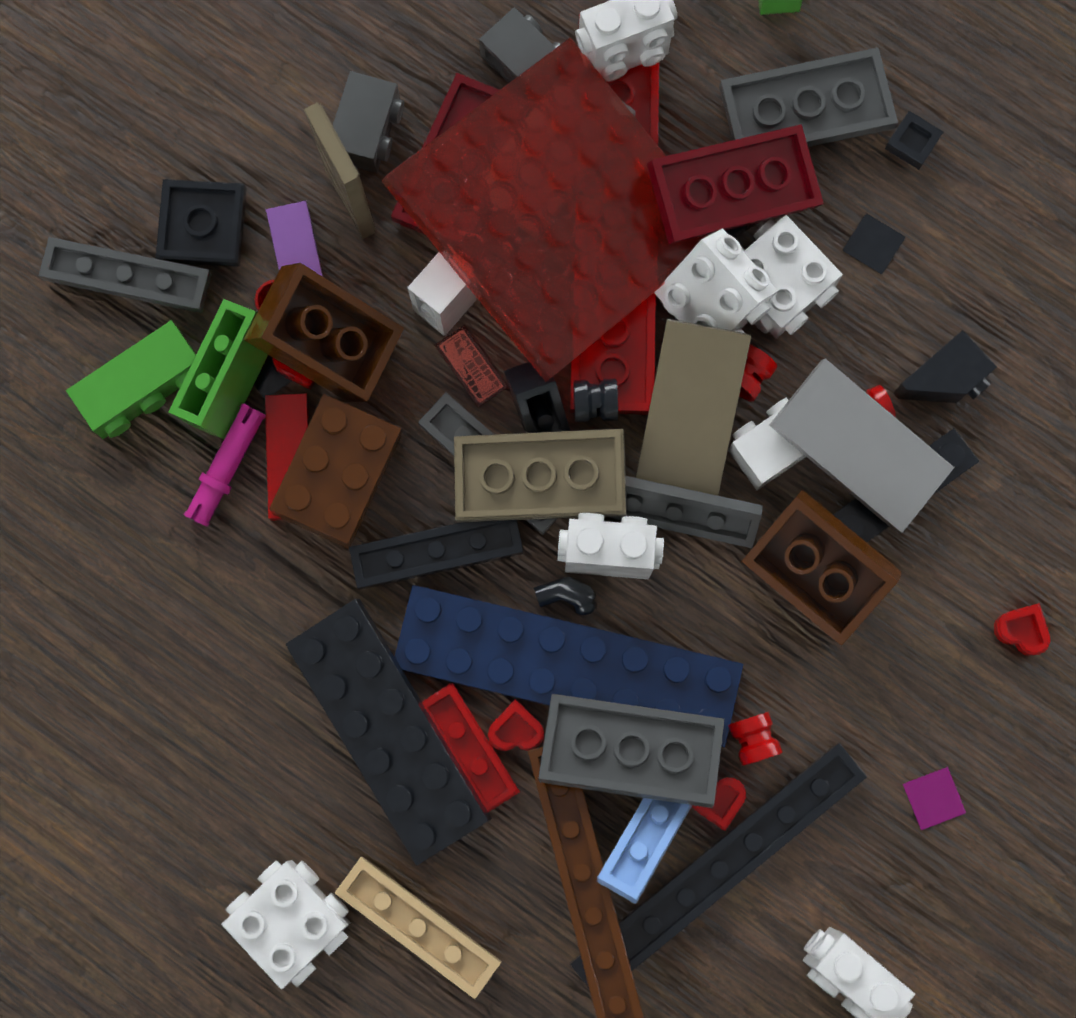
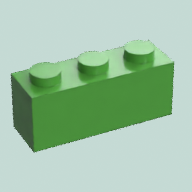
M223 299L169 410L170 414L199 430L220 439H225L241 408V404H245L268 356L265 352L243 340L257 314L256 311Z
M171 320L65 391L93 432L102 439L108 436L113 438L124 433L131 426L130 421L143 412L150 414L161 408L166 402L165 398L180 389L196 353Z

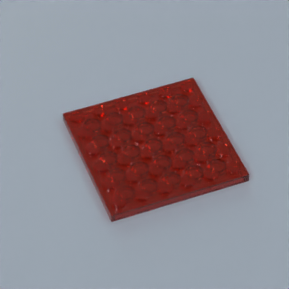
M571 37L387 174L382 180V183L546 382L665 284L666 278L701 239L709 236L706 235L669 245L646 165L650 160L666 155L597 69L594 68L589 59L582 54L580 48Z

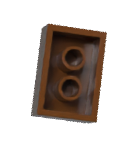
M295 263L281 266L243 340L347 402H368L404 327L304 264Z
M323 394L269 508L271 513L291 524L349 549L401 439V428Z
M804 490L796 496L741 561L841 646L899 582L902 574L897 567Z

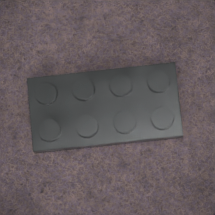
M879 47L721 80L719 85L732 140L802 124L807 145L810 147L895 129L898 124Z
M552 694L538 779L539 782L713 808L725 719Z

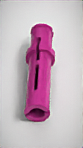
M243 403L207 473H201L198 480L202 483L187 511L184 513L186 517L194 519L206 527L209 526V522L224 493L228 495L232 487L228 485L261 422L266 417L265 414Z

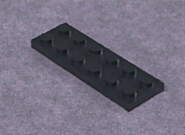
M360 599L352 600L285 644L416 866L492 819Z

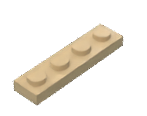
M360 857L335 891V894L474 999H476L501 964V960L364 857Z

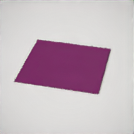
M948 767L903 784L921 830L966 814Z

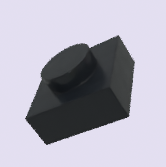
M908 111L885 149L920 170L944 132L911 111Z

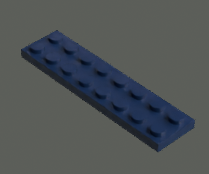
M412 585L395 653V658L403 671L550 706L551 695L557 694L724 718L722 748L726 746L729 732L728 725L731 723L743 669V663Z

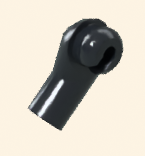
M563 577L534 587L540 608L564 600L574 605L576 613L583 616L593 613L597 607L595 601L596 593L591 586L571 577Z

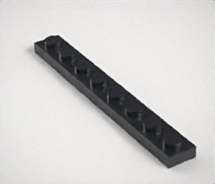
M840 743L830 748L619 922L632 971L867 778ZM579 954L570 962V965L589 988L581 954Z

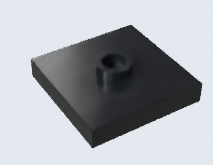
M163 179L155 258L182 264L240 267L247 192L245 184Z

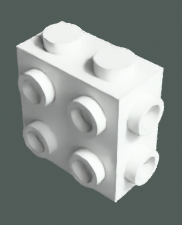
M610 0L581 11L579 29L575 30L578 46L574 48L575 57L581 71L588 70L591 79L595 82L602 79L613 81L622 77L628 69L641 64L644 67L652 66L663 60L665 55L669 53L671 37H674V20L678 17L674 1Z
M785 215L776 224L772 219L766 222L754 234L753 237L756 241L746 250L741 246L742 251L757 267L766 272L770 282L778 290L767 302L771 309L754 323L763 333L770 332L776 339L785 331L790 335L796 332L809 319L805 313L815 304L822 308L838 294L839 290L836 288V285L843 275L798 226Z
M722 228L701 239L654 293L663 302L665 309L675 316L678 321L745 333L742 328L748 322L753 325L771 309L767 302L778 290L770 282L766 272L757 267L742 251L739 242L731 235H728Z
M579 513L578 519H569L568 530H560L557 561L566 562L565 573L649 579L653 569H659L660 564H662L664 538L656 537L657 526L647 525L646 518L625 516L621 518V523L604 521V515Z
M276 860L258 877L262 885L251 896L243 892L226 908L230 916L221 925L282 990L290 982L298 987L316 970V967L311 962L323 950L330 956L348 938L343 930L351 922L345 917L349 910L344 903L333 893L326 897L315 885L319 878L306 863L301 861L297 865L293 860H289L281 865Z
M831 927L825 933L819 929L807 942L804 950L808 954L802 960L812 968L807 976L834 998L839 992L846 997L841 1005L856 1018H906L913 1006L909 1001L915 993L844 933Z

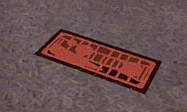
M464 325L434 345L478 407L508 388Z

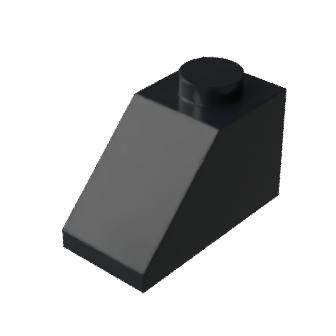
M962 330L902 382L893 394L898 399L948 403H958L967 394L972 399H975L992 384L987 376L997 366Z
M543 357L504 371L525 433L570 431L556 381Z

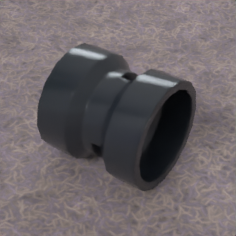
M603 379L599 384H591L587 380H574L575 423L588 422L591 418H596L597 416H600L604 421H618L616 379Z

